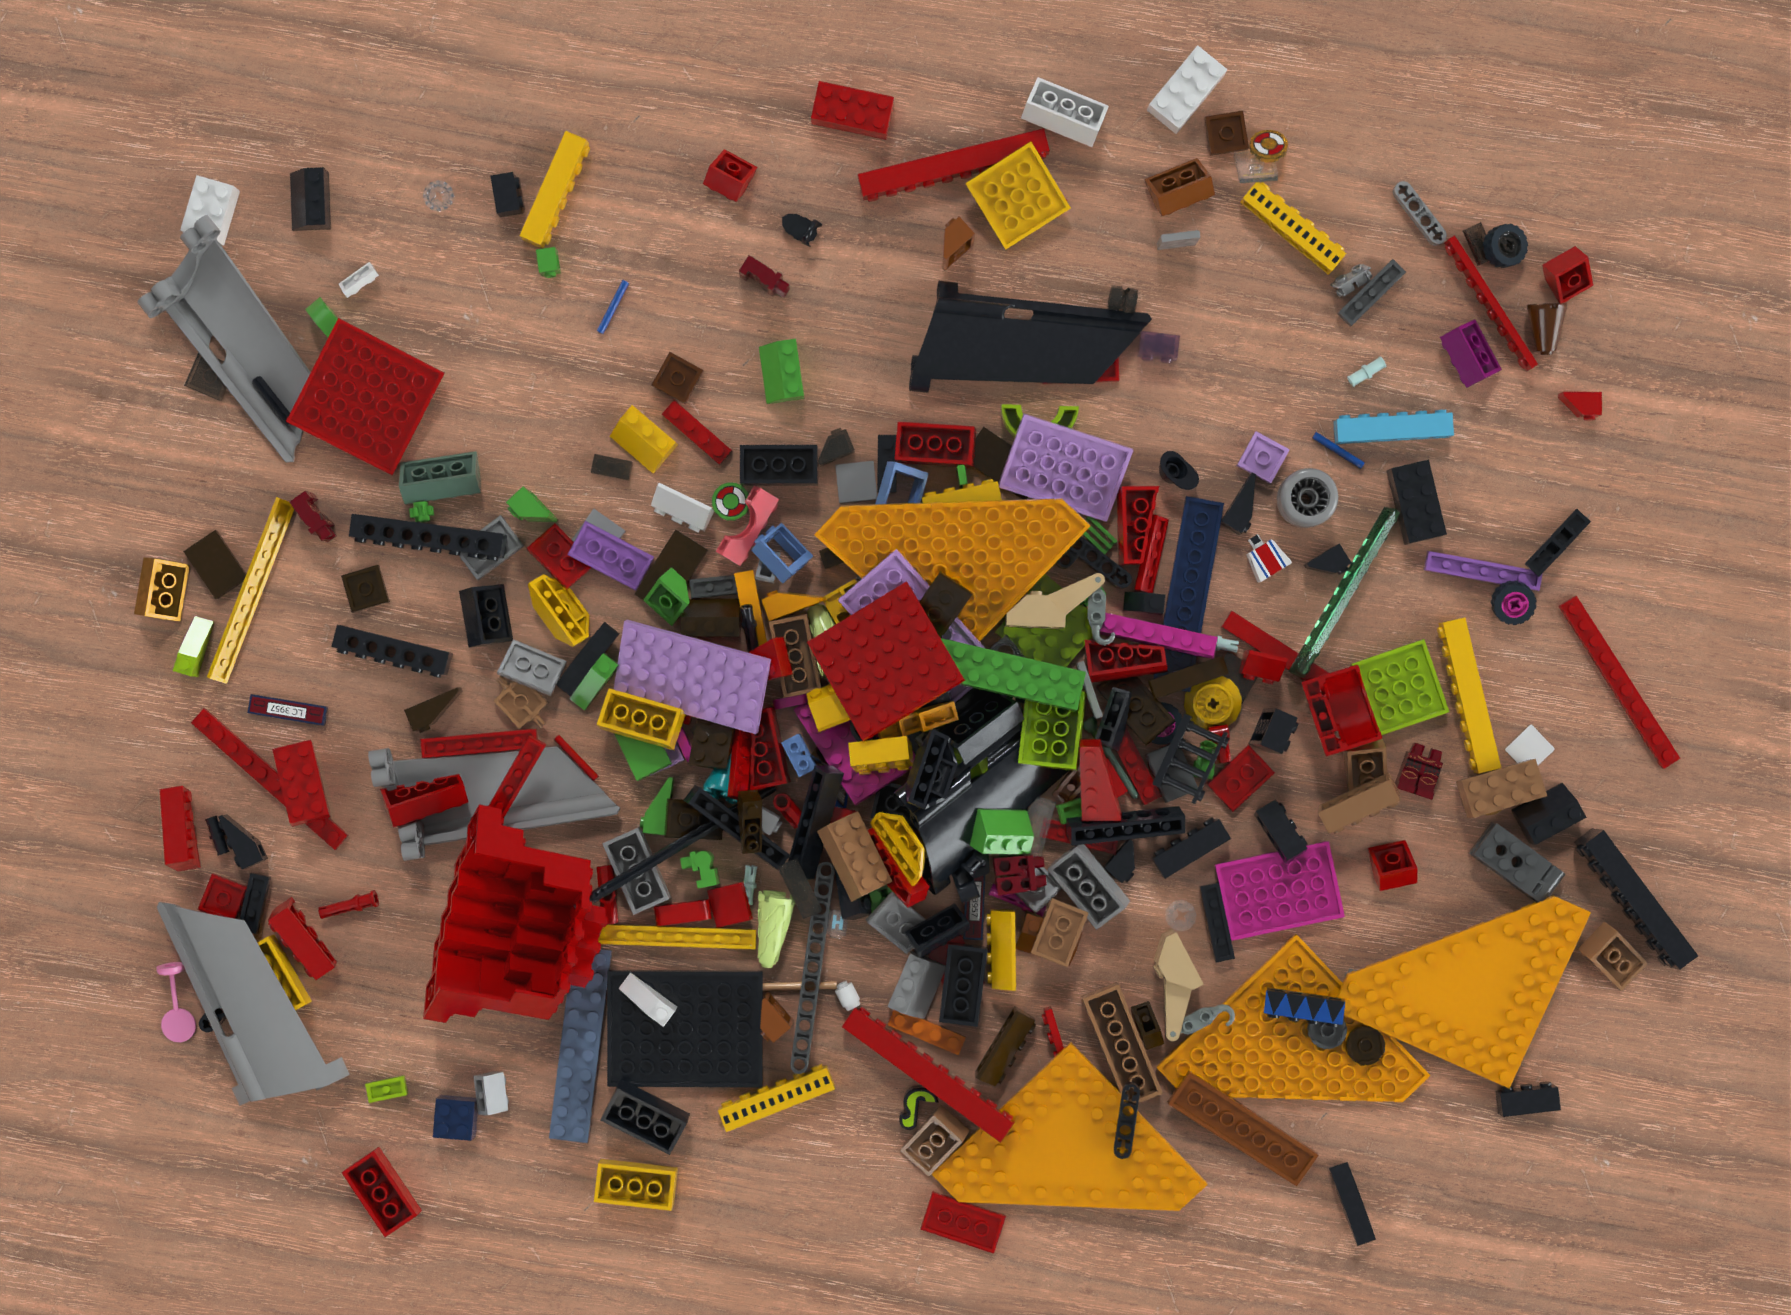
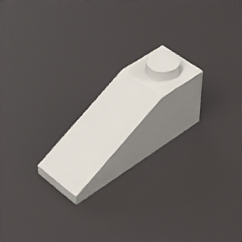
M631 972L619 987L642 1011L663 1027L677 1009L676 1005Z

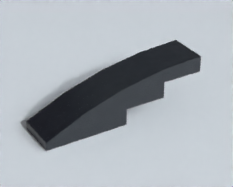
M1575 509L1525 562V565L1539 577L1591 521L1578 509Z
M604 622L573 660L556 685L571 697L592 666L603 653L606 654L620 633Z
M1348 1162L1329 1168L1357 1246L1376 1240Z

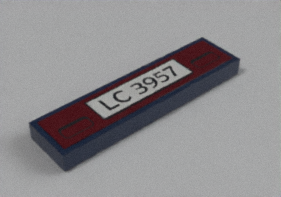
M251 694L247 713L325 726L328 707Z
M986 875L974 879L980 897L965 902L964 916L970 924V929L963 934V939L983 940Z

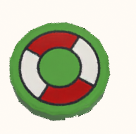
M728 482L722 484L715 490L712 496L713 509L724 520H738L749 510L745 503L749 494L742 485Z

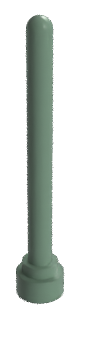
M1092 716L1083 722V729L1087 730L1088 733L1091 732L1095 739L1098 731V722ZM1103 747L1105 756L1116 770L1128 793L1133 799H1136L1138 792L1110 748Z

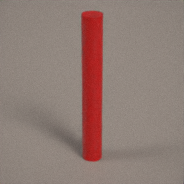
M560 735L554 738V741L592 781L599 777Z

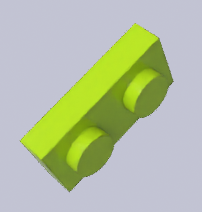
M405 1075L365 1084L369 1103L408 1095Z

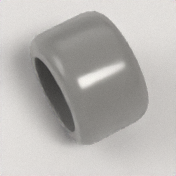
M1314 468L1300 469L1284 479L1277 492V507L1280 514L1287 522L1301 528H1311L1324 523L1333 515L1338 505V489L1335 482L1328 474ZM1303 494L1309 496V504L1302 502L1301 496Z

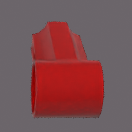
M1227 724L1207 727V730L1219 736H1222L1223 732L1226 731L1228 732L1227 737L1230 738ZM1229 742L1225 749L1221 748L1215 764L1231 762Z
M783 792L776 794L773 800L774 807L794 829L797 828L802 811L790 799L788 794ZM785 797L788 801L786 806H778L776 803L777 798Z

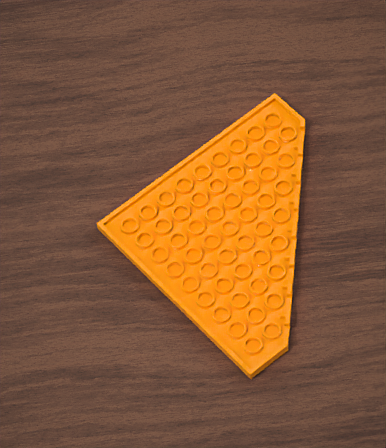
M1062 498L842 505L814 535L861 578L867 575L896 548L929 585L932 584L940 571L973 593L957 617L981 641L1091 525Z
M1553 895L1543 901L1521 907L1519 910L1495 917V919L1476 924L1466 930L1452 933L1437 941H1431L1413 950L1394 955L1384 961H1378L1360 970L1349 972L1346 974L1336 997L1343 998L1346 1001L1345 1016L1510 1088L1591 912Z
M1297 934L1293 935L1222 1003L1234 1010L1235 1019L1231 1025L1226 1026L1230 1019L1229 1013L1225 1011L1219 1013L1211 1024L1187 1036L1156 1066L1175 1088L1178 1087L1187 1072L1191 1071L1231 1098L1404 1102L1431 1076L1396 1038L1381 1031L1379 1032L1385 1041V1052L1381 1058L1371 1065H1361L1353 1061L1346 1050V1039L1354 1028L1367 1025L1345 1015L1343 1019L1347 1027L1346 1037L1341 1045L1331 1049L1319 1048L1311 1041L1308 1036V1023L1306 1019L1290 1021L1285 1016H1279V1018L1267 1017V1014L1264 1013L1267 987L1336 997L1341 988V980Z
M1071 1042L999 1109L1001 1112L1004 1110L1014 1116L1012 1120L1015 1121L1001 1143L981 1128H978L932 1173L938 1182L958 1202L1180 1211L1208 1185L1202 1176L1138 1111L1130 1156L1125 1159L1115 1156L1114 1141L1121 1093ZM1125 1106L1122 1111L1125 1115L1130 1116L1133 1114L1134 1109L1131 1106ZM1123 1125L1120 1127V1132L1127 1135L1131 1132V1128L1128 1125ZM1122 1139L1121 1147L1117 1148L1120 1149V1153L1128 1150L1125 1148L1126 1140Z

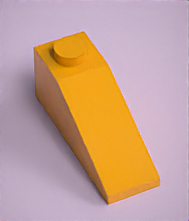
M778 590L767 593V597L761 599L769 621L780 619L827 601L826 597L791 592L778 593Z

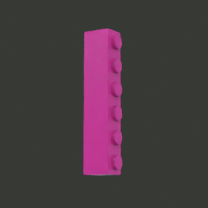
M1105 613V620L1100 629L1101 635L1111 636V633L1114 632L1115 638L1151 646H1163L1164 649L1214 659L1218 637L1110 613Z

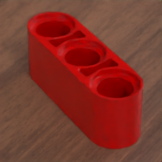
M709 899L654 906L656 926L712 919Z

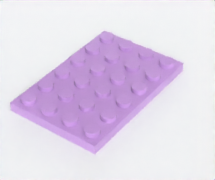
M1023 413L999 481V488L1033 499L1062 498L1076 512L1107 522L1133 449Z

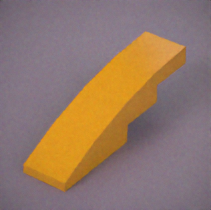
M754 570L734 573L740 607L745 604L753 606L754 620L757 621L758 644L760 646L767 642Z
M954 701L917 709L879 732V739L907 736L918 731L925 732L959 720Z

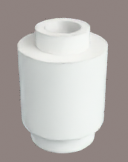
M846 980L837 985L838 989L835 990V993L843 1008L845 1007L849 1011L860 1005V997L852 982L848 983Z

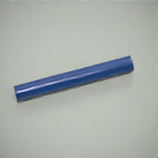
M622 280L597 332L604 334L629 285L627 281Z
M1315 432L1312 439L1361 469L1365 462L1318 432Z

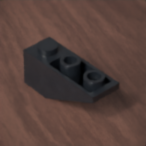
M229 815L218 816L220 820L218 822L219 827L226 833L228 838L226 839L227 845L231 850L233 849L235 854L234 860L238 867L247 869L268 859L261 841Z

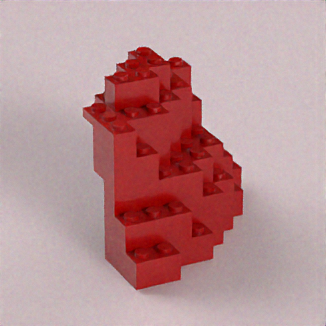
M479 804L467 826L466 843L455 862L454 879L448 889L447 906L441 915L440 933L434 942L432 975L426 984L423 1019L447 1023L449 1017L454 1014L475 1018L478 1011L485 1008L549 1020L553 1013L557 1012L558 1005L562 1004L565 994L569 993L571 985L585 988L588 982L593 979L594 970L591 969L595 955L599 954L601 949V943H599L601 930L603 927H606L608 922L606 908L592 905V901H590L592 893L590 880L593 875L591 860L526 847V838H523L524 830L503 826L504 817H501L502 809Z

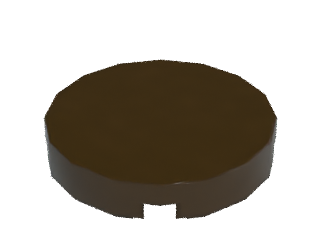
M1360 1026L1354 1028L1349 1033L1346 1039V1050L1353 1061L1361 1065H1371L1376 1063L1384 1054L1385 1041L1378 1030L1370 1026Z

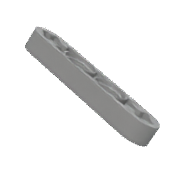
M1401 181L1397 183L1393 188L1395 199L1427 241L1434 246L1441 245L1447 237L1444 228L1408 182ZM1405 187V195L1403 193L1399 194L1398 191L1400 190V188L1402 189ZM1411 194L1412 197L1405 202L1404 200ZM1409 202H1417L1419 205L1418 210L1412 211L1409 208ZM1421 217H1428L1430 225L1423 226L1420 222ZM1434 225L1435 228L1433 229V231L1431 230L1428 233L1427 230H1429ZM1440 233L1439 239L1434 240V235Z

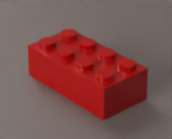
M819 81L811 123L886 140L894 106V97Z
M898 422L895 461L904 464L950 467L965 465L966 468H974L975 426Z
M312 740L272 749L290 825L294 827L330 818V811Z
M377 1147L342 1172L384 1237H387L412 1220L422 1211L380 1147Z

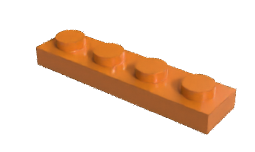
M893 1010L887 1024L890 1027L956 1055H959L966 1036L931 1021L905 1015L896 1010Z

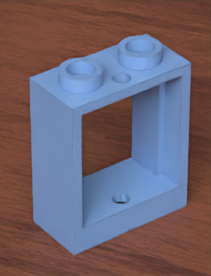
M887 461L875 504H887L895 472L914 478L908 503H920L929 473L897 462Z
M783 523L777 527L771 526L765 532L766 536L761 534L754 541L756 545L751 550L782 583H785L802 569L813 557ZM773 538L795 560L789 567L767 545Z
M801 734L781 742L798 777L811 772L814 766H817L814 759L810 757L811 753Z

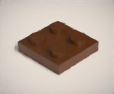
M1243 111L1205 116L1210 156L1249 149Z
M669 352L651 386L686 404L704 370Z

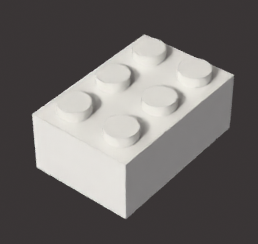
M196 175L180 231L184 233L186 230L193 228L198 219L208 215L221 231L217 240L220 245L224 246L240 191L233 185Z

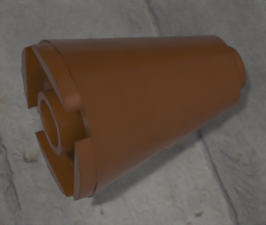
M1567 303L1528 304L1527 310L1536 351H1541L1540 355H1552V351L1557 350Z

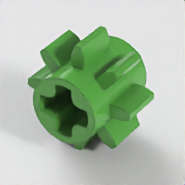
M428 501L413 503L414 508H409L410 518H415V521L419 523L430 521V516L434 515L433 506H428Z

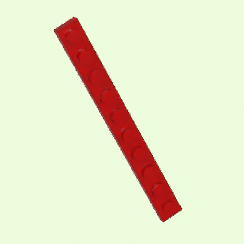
M1574 596L1559 605L1558 607L1661 768L1665 769L1681 759L1579 598Z
M203 708L191 724L285 806L278 772L212 713ZM330 818L306 823L312 831L334 850H337L349 836Z

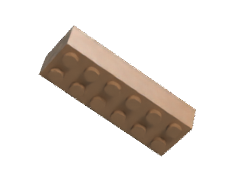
M1115 982L1081 996L1119 1092L1122 1094V1088L1126 1083L1134 1082L1140 1088L1139 1103L1163 1094L1119 984ZM1130 1087L1125 1092L1129 1094L1128 1101L1132 1102V1094L1137 1092L1134 1091L1133 1087Z

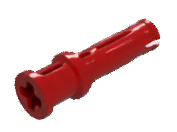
M375 890L364 895L357 894L352 899L319 907V916L321 919L349 911L356 910L360 912L364 908L378 907L379 898Z

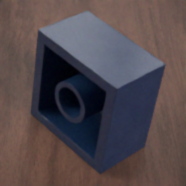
M449 1095L438 1096L435 1103L433 1138L472 1141L476 1137L478 1109L476 1098Z

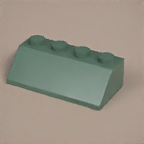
M477 452L402 462L400 464L399 489L404 504L481 493V476Z

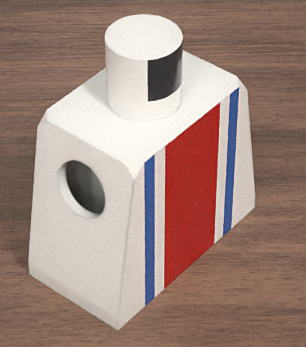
M1257 534L1248 540L1254 550L1246 555L1258 583L1292 563L1272 539L1263 543Z

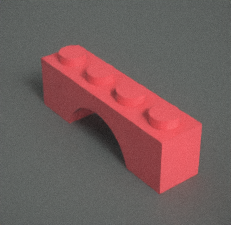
M754 485L745 500L750 512L747 527L737 535H725L716 552L741 566L747 560L748 552L755 545L754 541L758 538L760 531L766 527L770 514L776 510L779 499Z

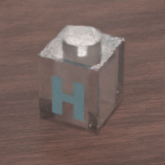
M830 909L826 934H830L831 938L842 939V936H846L848 920L842 919L841 910Z

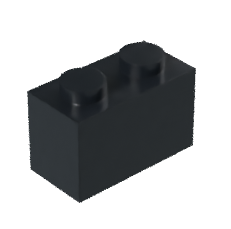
M513 172L491 175L498 216L506 217L523 214L524 200L523 196H519L518 190L521 189L520 178L516 177Z

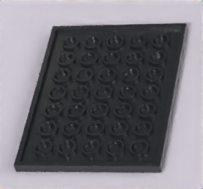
M608 970L607 1087H617L622 1079L636 1087L762 1088L763 1036L761 1035L760 1025L763 1000V971ZM630 972L677 1006L676 1011L664 1027L649 1017L619 989Z

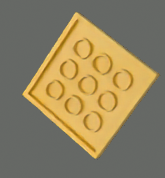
M1031 141L965 183L1005 250L1071 209Z

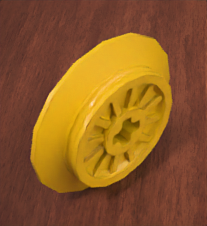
M1224 676L1192 686L1191 692L1185 693L1184 707L1186 713L1193 716L1191 721L1195 725L1206 730L1207 727L1225 724L1229 726L1237 719L1241 711L1242 698L1239 689L1232 680ZM1212 698L1218 702L1214 708L1208 704Z

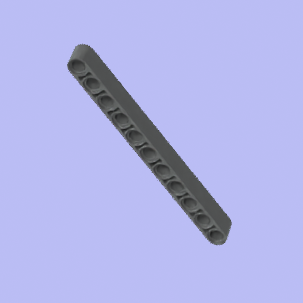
M830 862L821 863L817 868L790 1063L792 1071L797 1074L804 1073L809 1065L835 876L834 865ZM829 865L832 872L829 876L822 875V866ZM821 884L828 886L829 892L827 895H821L818 892ZM820 903L826 906V912L822 915L818 914L815 909L817 904ZM815 923L823 925L824 930L822 933L817 934L813 931ZM813 942L819 943L821 946L820 952L813 953L810 945ZM809 962H816L818 964L816 972L808 970ZM808 981H812L816 985L815 990L812 992L805 989V983ZM804 1001H811L813 1009L810 1011L804 1010L802 1007ZM802 1020H807L810 1023L808 1030L800 1028ZM799 1040H805L808 1047L804 1050L797 1047ZM795 1060H803L805 1067L797 1069L794 1065Z

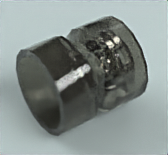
M1111 285L1107 309L1114 311L1122 309L1123 312L1134 314L1138 299V289L1128 287L1124 290L1122 286Z

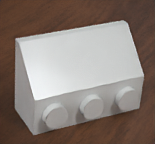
M658 483L651 506L655 508L654 512L662 516L666 513L672 516V521L679 524L685 522L689 524V529L698 533L700 530L705 532L714 513L711 507L661 483Z

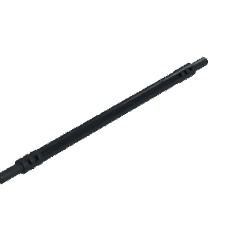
M775 786L767 787L759 792L761 799H764L777 790ZM737 803L729 809L738 815ZM710 820L593 890L590 895V901L596 903L719 827Z

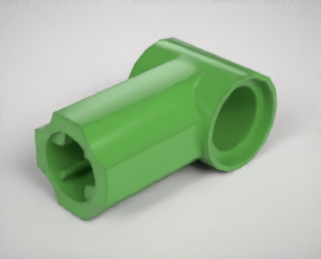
M1205 740L1200 742L1199 748L1214 754L1217 744ZM1197 756L1193 766L1206 772L1210 761ZM1215 764L1209 774L1208 779H1213Z

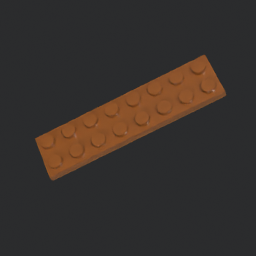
M1191 1071L1187 1072L1167 1101L1168 1105L1295 1186H1298L1319 1156L1317 1152Z

